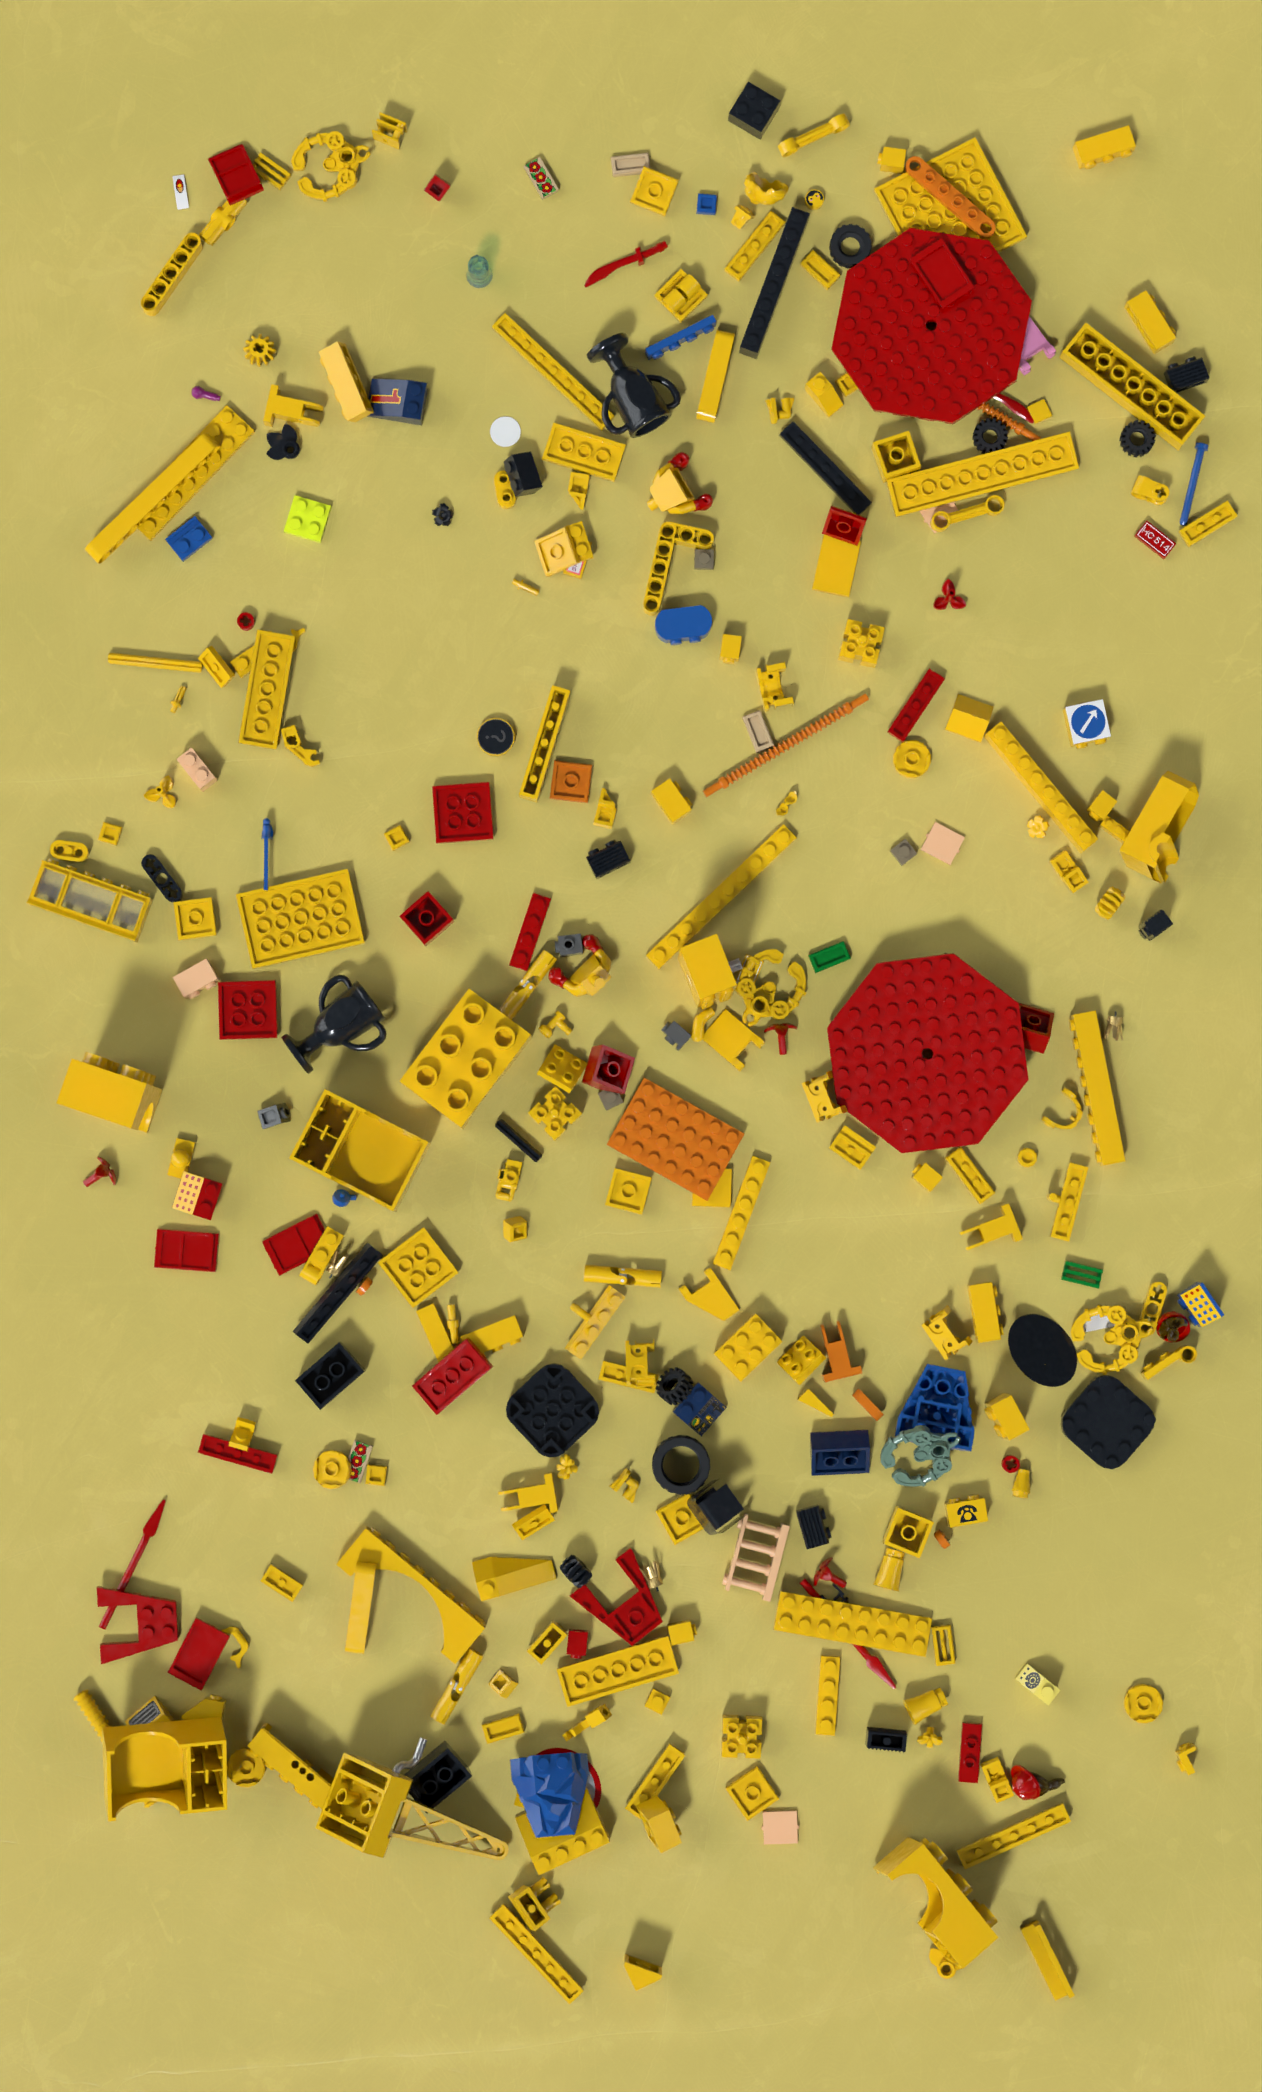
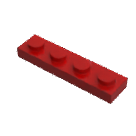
M929 668L887 733L903 743L945 678Z
M536 893L532 894L509 966L528 971L551 898Z
M203 1434L198 1450L200 1454L273 1474L278 1457L277 1454L249 1447L247 1451L229 1446L228 1440Z

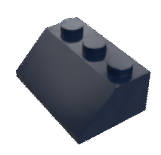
M868 1430L810 1432L811 1475L869 1473L870 1443Z

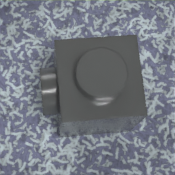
M581 933L558 936V941H555L556 953L560 952V957L583 954Z

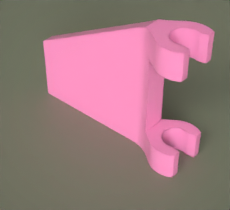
M1030 317L1019 370L1024 376L1031 369L1027 362L1028 359L1042 350L1048 359L1055 356L1056 352L1055 348L1046 340Z

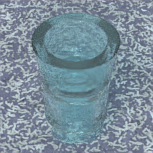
M474 255L468 262L467 281L476 288L486 287L492 280V270L484 257Z

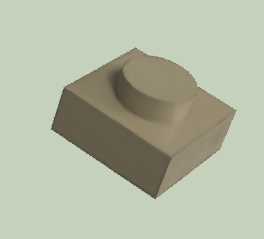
M695 549L694 570H713L714 550Z
M906 839L890 850L901 866L917 855Z
M605 1090L598 1093L606 1111L623 1103L619 1093Z

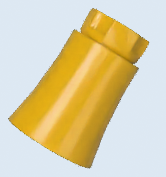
M886 1548L873 1585L899 1592L905 1553Z
M940 1687L934 1691L930 1690L919 1696L903 1700L905 1709L914 1725L948 1705L947 1699Z

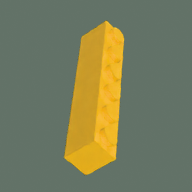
M554 685L551 687L520 788L519 798L538 803L571 695L570 690Z

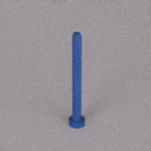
M1197 442L1195 444L1197 452L1180 518V525L1185 526L1188 522L1204 451H1208L1209 445Z

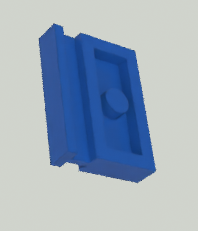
M194 516L165 540L184 562L213 538Z

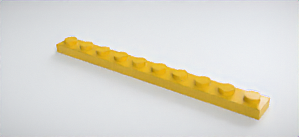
M783 824L666 935L646 957L660 969L797 837Z

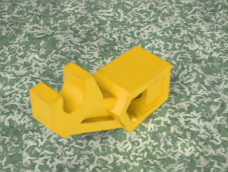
M295 725L281 729L286 749L298 757L306 766L314 767L321 765L319 760H311L312 755L317 754L316 750L303 749L301 747L302 743ZM296 737L297 744L290 745L287 739Z
M603 1704L585 1715L584 1720L571 1727L562 1736L567 1742L589 1726L594 1728L605 1722L612 1714L606 1704Z

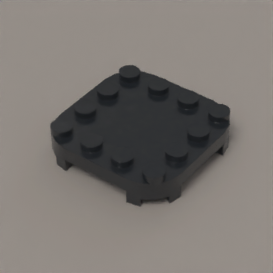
M552 1363L542 1367L511 1396L507 1402L506 1413L510 1423L515 1426L538 1453L546 1457H557L565 1453L596 1423L599 1407L595 1398L568 1369L562 1365Z
M1102 1375L1093 1378L1067 1410H1064L1061 1415L1060 1425L1065 1437L1097 1465L1107 1469H1115L1124 1464L1148 1437L1154 1428L1156 1418L1150 1407L1121 1381L1113 1376Z

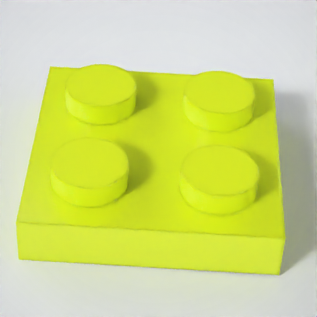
M294 495L284 533L321 543L331 511V505Z

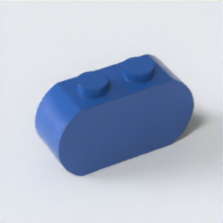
M702 605L662 610L655 620L656 635L662 642L671 643V645H680L682 641H689L690 643L701 642V639L708 636L712 626L711 614Z

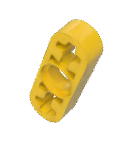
M1153 1282L1149 1286L1139 1320H1148L1144 1319V1315L1152 1318L1155 1317L1154 1321L1150 1320L1152 1322L1150 1327L1154 1329L1151 1335L1156 1330L1167 1294V1287L1162 1282ZM1158 1285L1163 1290L1162 1293L1157 1295V1299H1161L1160 1303L1155 1300H1149L1150 1296L1152 1298L1155 1297L1156 1292L1153 1291V1288L1158 1287ZM1150 1303H1154L1157 1306V1312L1153 1315L1147 1312V1306Z

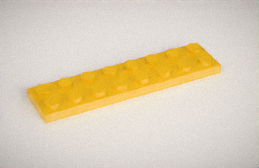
M227 405L178 455L179 457L205 432L220 445L219 450L138 528L150 541L163 530L255 433Z
M779 1591L773 1630L926 1657L932 1618Z

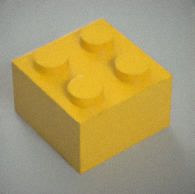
M909 431L872 443L871 449L883 483L888 479L920 470L921 464Z
M896 1506L882 1543L920 1558L934 1522Z
M655 1796L636 1805L648 1838L660 1853L682 1843L679 1837L682 1835L681 1830L673 1821L675 1814L671 1807L668 1808L665 1800L661 1801L658 1796Z

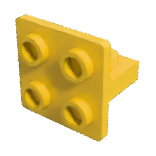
M802 1336L777 1361V1364L800 1386L826 1357L805 1336Z

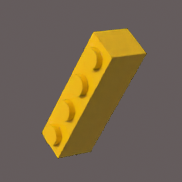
M337 341L319 351L320 362L328 373L327 379L333 385L335 398L341 404L343 417L347 421L356 423L374 413L346 344Z

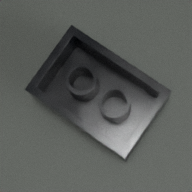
M339 1342L295 1381L321 1410L366 1370L343 1343Z
M446 1741L441 1743L415 1767L404 1774L413 1779L409 1790L412 1798L433 1809L472 1777L470 1768Z

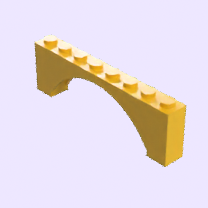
M366 1527L336 1565L351 1577L355 1573L357 1561L376 1563V1569L399 1572L420 1583L434 1599L442 1618L444 1647L441 1649V1653L456 1664L485 1629V1621L477 1614L473 1616L466 1604L463 1602L459 1604L455 1601V1595L449 1590L443 1591L439 1587L440 1583L435 1578L431 1577L429 1579L424 1575L425 1570L417 1564L416 1566L412 1565L409 1562L410 1558L405 1553L401 1552L399 1554L394 1549L396 1546L392 1542L381 1539L379 1537L381 1534L375 1528L371 1527L369 1529Z

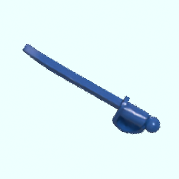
M265 818L263 820L261 839H264V890H268V839H273V829L270 819Z

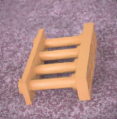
M744 1513L743 1516L745 1517L737 1523V1528H740L729 1573L724 1574L722 1584L725 1585V1590L729 1591L730 1585L760 1592L763 1595L762 1599L770 1602L790 1526L781 1523L780 1527L774 1528L747 1520L748 1514ZM745 1528L774 1535V1538H777L776 1545L770 1547L743 1540ZM740 1547L770 1554L769 1556L772 1557L771 1565L767 1564L766 1566L739 1559ZM735 1566L765 1573V1576H767L766 1584L762 1583L761 1585L734 1578Z

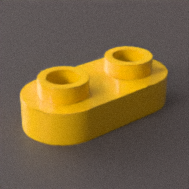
M505 470L499 471L494 477L497 502L501 508L511 509L516 504V497L511 489L507 472ZM506 477L507 481L502 483L500 478ZM508 495L510 500L504 501L503 497Z
M56 840L50 846L51 855L58 860L84 862L89 856V850L83 843ZM63 847V853L59 854L57 852L58 848ZM78 850L83 851V854L81 856L76 855V852Z

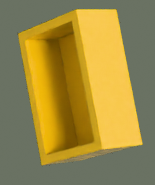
M754 1313L713 1354L741 1382L783 1341Z
M1003 1393L984 1403L986 1406L984 1411L988 1419L994 1421L995 1425L993 1428L998 1437L1000 1436V1438L1002 1437L1010 1441L1030 1430L1012 1395Z

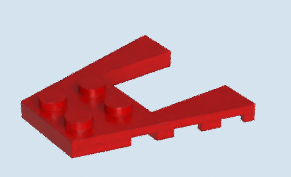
M630 1548L619 1556L616 1561L639 1590L636 1594L610 1614L606 1612L587 1585L576 1590L570 1597L633 1646L660 1625L663 1620L645 1578L639 1569L640 1567L633 1550Z
M97 1586L98 1607L137 1605L139 1641L101 1643V1664L178 1641L177 1603L175 1600L154 1596L149 1597L139 1593H129L118 1589Z

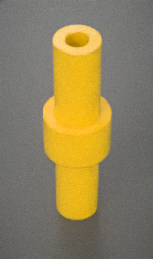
M455 1304L447 1305L449 1318L447 1326L450 1329L451 1343L454 1344L459 1343L457 1329L459 1321L456 1319Z

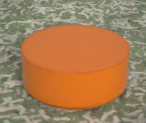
M366 1277L355 1292L360 1296L363 1295L372 1285L373 1281Z
M940 1529L934 1533L936 1540L943 1549L951 1545Z

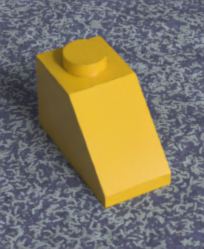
M821 372L806 383V392L828 417L843 407V403L834 387Z
M211 1694L210 1697L204 1698L182 1715V1719L221 1717L223 1721L226 1700L222 1699L220 1695Z

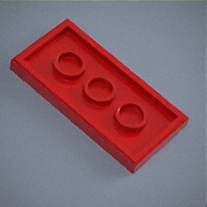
M468 1337L413 1384L412 1387L433 1412L438 1415L494 1366Z

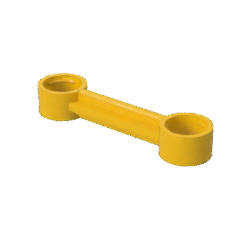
M845 113L839 114L822 126L796 138L791 137L782 141L777 147L782 157H788L796 153L800 148L829 134L842 132L850 126V123Z
M992 495L985 503L951 513L938 511L932 516L930 525L934 531L943 532L949 525L984 514L997 516L1003 511L1005 503L1000 496ZM990 500H997L1000 503L1001 507L998 512H993L989 509L988 502ZM935 517H945L947 525L943 528L937 527L934 523Z

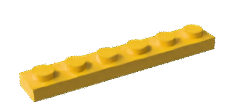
M752 1156L712 1264L731 1271L771 1162Z
M1060 1803L956 1851L964 1869H968L1071 1822L1064 1804Z
M504 1903L489 1917L569 2005L584 1991Z

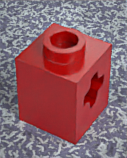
M435 173L424 188V191L440 202L451 184Z
M569 1629L567 1654L570 1655V1658L582 1659V1656H586L588 1630Z

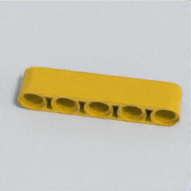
M188 233L183 238L142 297L141 306L148 316H155L160 312L201 253L203 244L198 234ZM191 241H198L196 246H189ZM181 256L187 257L185 262L178 261ZM171 271L177 272L173 278L167 277ZM159 287L166 288L163 293H157ZM149 302H154L155 306L153 308H146Z
M716 330L696 419L715 423L734 342V333Z
M360 1561L356 1563L345 1652L364 1654L376 1563Z

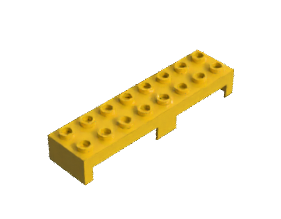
M265 1723L247 1745L250 1748L249 1752L256 1758L260 1756L265 1761L264 1765L270 1770L275 1769L279 1772V1777L284 1782L292 1783L295 1786L294 1790L301 1796L305 1794L310 1799L311 1805L315 1808L320 1807L323 1809L334 1778L322 1768L318 1773L311 1768L313 1764L307 1759L305 1761L301 1760L269 1733L272 1726Z

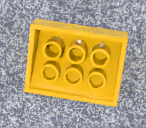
M587 1787L585 1788L575 1835L536 1838L526 1816L527 1813L515 1817L538 1875L610 1843L609 1835Z

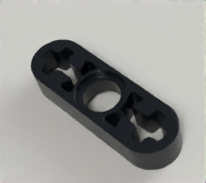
M146 855L141 862L143 869L169 902H179L183 896L180 887L156 856ZM148 859H150L151 861L155 859V862L153 863L154 866L157 869H159V867L162 868L161 870L156 871L153 876L151 873H153L154 870L150 866L146 867V865L148 864ZM161 873L167 875V882L164 884L157 882V876ZM170 885L172 890H178V892L176 893L178 897L169 898L171 894L170 891L167 888L164 891L163 888Z

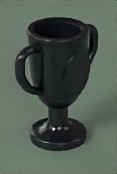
M618 333L594 346L587 353V358L592 363L606 361L613 372L611 392L605 398L601 412L602 421L606 429L614 435L623 434L628 430L630 437L637 438L650 433L668 421L672 414L670 410L680 404L681 396L677 387L670 380L659 375H645L639 369L627 366L620 350L628 343V336L626 333ZM651 381L666 386L674 398L673 402L665 404ZM612 399L625 424L619 428L612 424L608 414L609 404Z
M336 975L324 984L319 995L320 1014L315 1021L314 1032L301 1041L294 1040L288 1034L281 1037L302 1068L310 1074L314 1070L310 1056L322 1045L330 1047L343 1045L355 1051H369L381 1045L386 1039L387 1033L384 1026L380 1023L385 1020L384 1015L358 981L352 985L347 976ZM339 982L345 983L347 990L325 1007V999L329 990ZM374 1026L379 1030V1036L370 1043L358 1045L350 1042Z

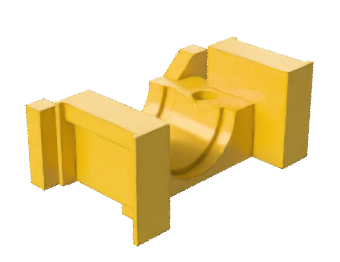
M785 661L783 663L766 665V672H761V668H757L756 673L765 712L769 711V706H774V710L778 706L791 704L793 707V697L784 698L779 673L786 671Z
M828 1071L817 1078H811L812 1084H810V1081L801 1083L816 1122L823 1121L824 1115L828 1120L833 1116L848 1112L845 1105L836 1108L835 1103L829 1098L826 1081L833 1078L832 1071Z
M948 1305L929 1318L931 1323L926 1320L921 1325L945 1360L952 1355L951 1351L955 1355L959 1349L966 1345L970 1346L973 1342L970 1336L960 1340L959 1337L954 1336L950 1331L945 1318L952 1311Z
M654 1339L653 1343H636L635 1340V1345H629V1341H625L626 1386H630V1381H636V1388L656 1387L655 1375H648L647 1352H654Z

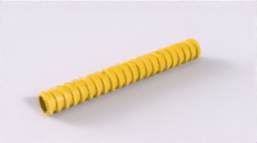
M85 1689L76 1695L73 1700H77V1706H80V1710L84 1711L83 1715L88 1717L87 1721L91 1722V1727L94 1726L93 1730L98 1732L97 1736L101 1737L100 1741L102 1742V1728L113 1726L108 1724L109 1720L105 1719L106 1715H102V1709L99 1710V1705L95 1704L96 1700H93L91 1698L92 1694L89 1695V1690ZM144 1801L141 1803L145 1804L144 1808H149L157 1801Z

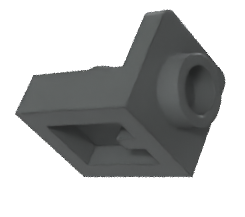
M286 1103L257 1111L262 1129L291 1121L290 1111Z

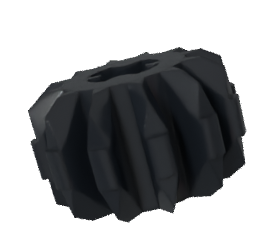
M575 1555L567 1557L560 1565L562 1573L578 1588L586 1585L592 1577V1573L587 1566Z

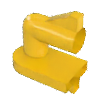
M775 398L765 400L772 424H777L778 419H789L791 417L794 398L781 399L782 411H777Z
M626 1468L609 1487L617 1492L625 1482L629 1486L622 1496L633 1503L639 1482L629 1476L631 1471Z

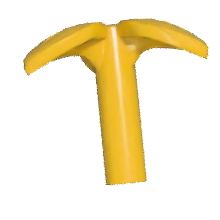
M167 775L160 781V786L146 791L143 796L151 802H157L162 797V803L165 807L174 808L176 799L173 795L167 794L168 791L173 789V781Z

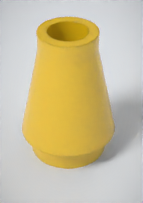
M1018 1469V1474L1011 1490L1013 1491L1012 1496L1028 1498V1494H1030L1029 1470Z

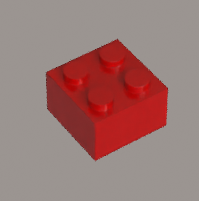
M429 891L399 916L425 947L454 923L453 918Z

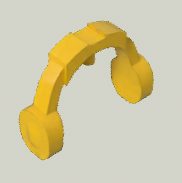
M1064 1087L1061 1092L1075 1104L1076 1117L1071 1115L1070 1119L1073 1122L1062 1126L1043 1116L1041 1121L1052 1129L1055 1127L1059 1129H1072L1077 1126V1123L1082 1118L1083 1112L1076 1099L1077 1096Z

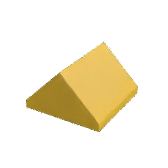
M958 694L945 730L981 743L994 707Z
M627 1954L624 1955V1967L635 1991L662 1978V1967Z

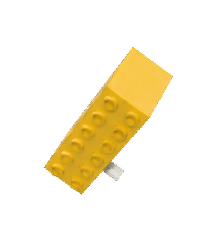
M714 934L681 947L678 960L697 1008L702 1007L703 1010L713 1006L714 1001L719 1000L721 1003L731 999L737 986L733 972L743 968L739 958L727 961L718 935Z

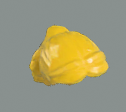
M756 172L747 175L744 181L745 194L750 198L752 204H775L783 200L789 190L787 184L779 180L771 183L765 178H760Z

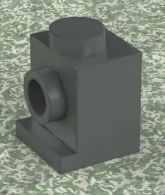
M675 1021L672 1023L667 1022L661 1029L666 1035L664 1039L672 1046L674 1044L677 1045V1051L691 1038V1035Z

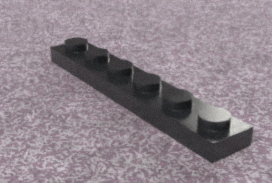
M794 421L779 434L790 448L853 513L861 515L872 504L861 490Z
M367 1243L293 1330L295 1335L309 1344L383 1255Z

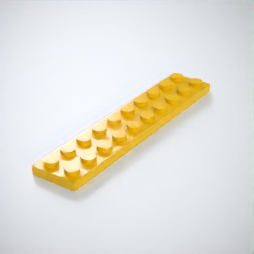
M1069 431L886 480L895 517L1077 470L1079 466Z

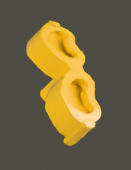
M796 791L788 793L784 803H781L779 808L776 809L777 816L786 815L788 813V805L796 803Z

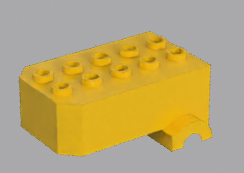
M1170 771L1162 775L1119 850L1126 867L1160 884L1166 882L1169 877L1165 871L1166 867L1170 864H1176L1179 859L1174 843L1193 812L1199 797L1195 783Z

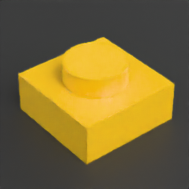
M653 1688L644 1706L662 1715L670 1700V1696Z

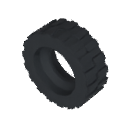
M852 224L842 225L841 228L836 229L829 246L833 261L838 263L839 266L849 269L867 258L872 247L868 232L863 227ZM851 237L859 242L860 249L855 255H846L842 251L841 243L844 239Z

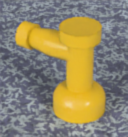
M558 1010L547 1025H541L538 1028L548 1039L552 1036V1030L556 1025L567 1036L573 1031L564 1022L565 1016Z

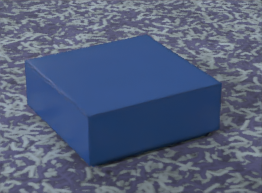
M698 193L696 214L715 215L717 195Z

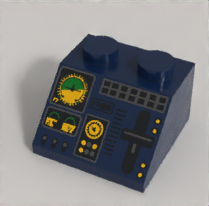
M697 1382L693 1389L690 1390L691 1394L686 1395V1400L682 1399L683 1403L678 1404L674 1408L673 1413L702 1437L727 1407Z

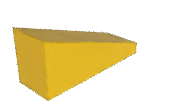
M809 1389L797 1399L830 1417L834 1415Z

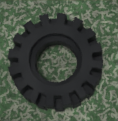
M987 418L985 421H980L976 426L972 440H974V446H977L976 449L978 451L981 450L982 454L1001 450L1005 446L1008 439V431L1005 430L1006 426L1002 425L1000 420L997 422L995 418L992 420ZM987 430H993L997 434V441L994 443L985 442L983 433Z
M1135 420L1134 423L1130 422L1125 426L1119 439L1121 441L1120 446L1124 448V453L1128 452L1129 456L1134 455V457H1142L1144 454L1149 453L1156 437L1153 433L1154 429L1149 427V423L1146 425L1144 424L1145 421L1141 420V422H1138V420ZM1135 432L1143 434L1145 438L1144 443L1140 446L1134 445L1130 439L1131 434Z
M675 1367V1369L669 1368L670 1372L666 1370L664 1372L665 1375L660 1376L661 1381H657L659 1385L656 1386L657 1394L670 1405H677V1402L681 1404L683 1403L682 1399L686 1400V1395L691 1394L689 1390L693 1389L691 1385L693 1380L682 1369Z

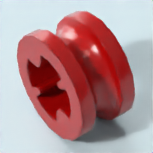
M244 612L238 616L237 623L242 630L248 631L254 627L255 620L250 613ZM244 617H247L249 620H251V623H248V626H244V624L241 623V620H244Z
M1012 1455L1004 1457L1001 1463L1002 1468L1008 1473H1014L1020 1467L1018 1458ZM1014 1459L1013 1463H1016V1466L1011 1467L1010 1470L1007 1469L1006 1461Z

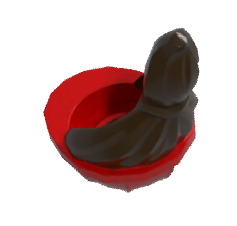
M1166 1312L1158 1319L1157 1334L1167 1342L1182 1341L1190 1333L1188 1319L1178 1312Z
M1015 1765L1011 1769L1012 1790L1022 1800H1035L1048 1791L1058 1789L1061 1784L1065 1783V1780L1062 1778L1047 1781L1041 1775L1030 1772L1021 1765Z

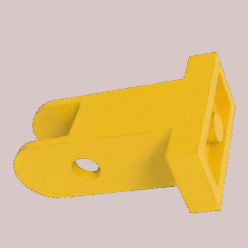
M271 384L263 418L265 426L272 427L274 418L309 426H320L319 421L304 417L305 409L323 411L324 407L322 405L280 396L281 390L279 386Z
M1009 1203L1000 1206L1002 1216L959 1232L960 1235L978 1229L981 1236V1242L966 1247V1250L1011 1234L1013 1242L1023 1240Z
M552 1472L544 1473L545 1483L498 1491V1495L517 1492L519 1499L518 1505L502 1507L501 1511L549 1504L550 1513L558 1512Z

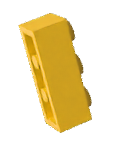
M1108 815L1099 825L1100 828L1121 843L1125 841L1130 833L1129 830Z

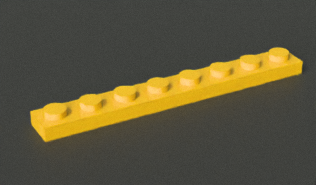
M504 313L493 324L492 328L602 431L605 428L601 416L602 403ZM608 410L609 418L612 421L615 415Z

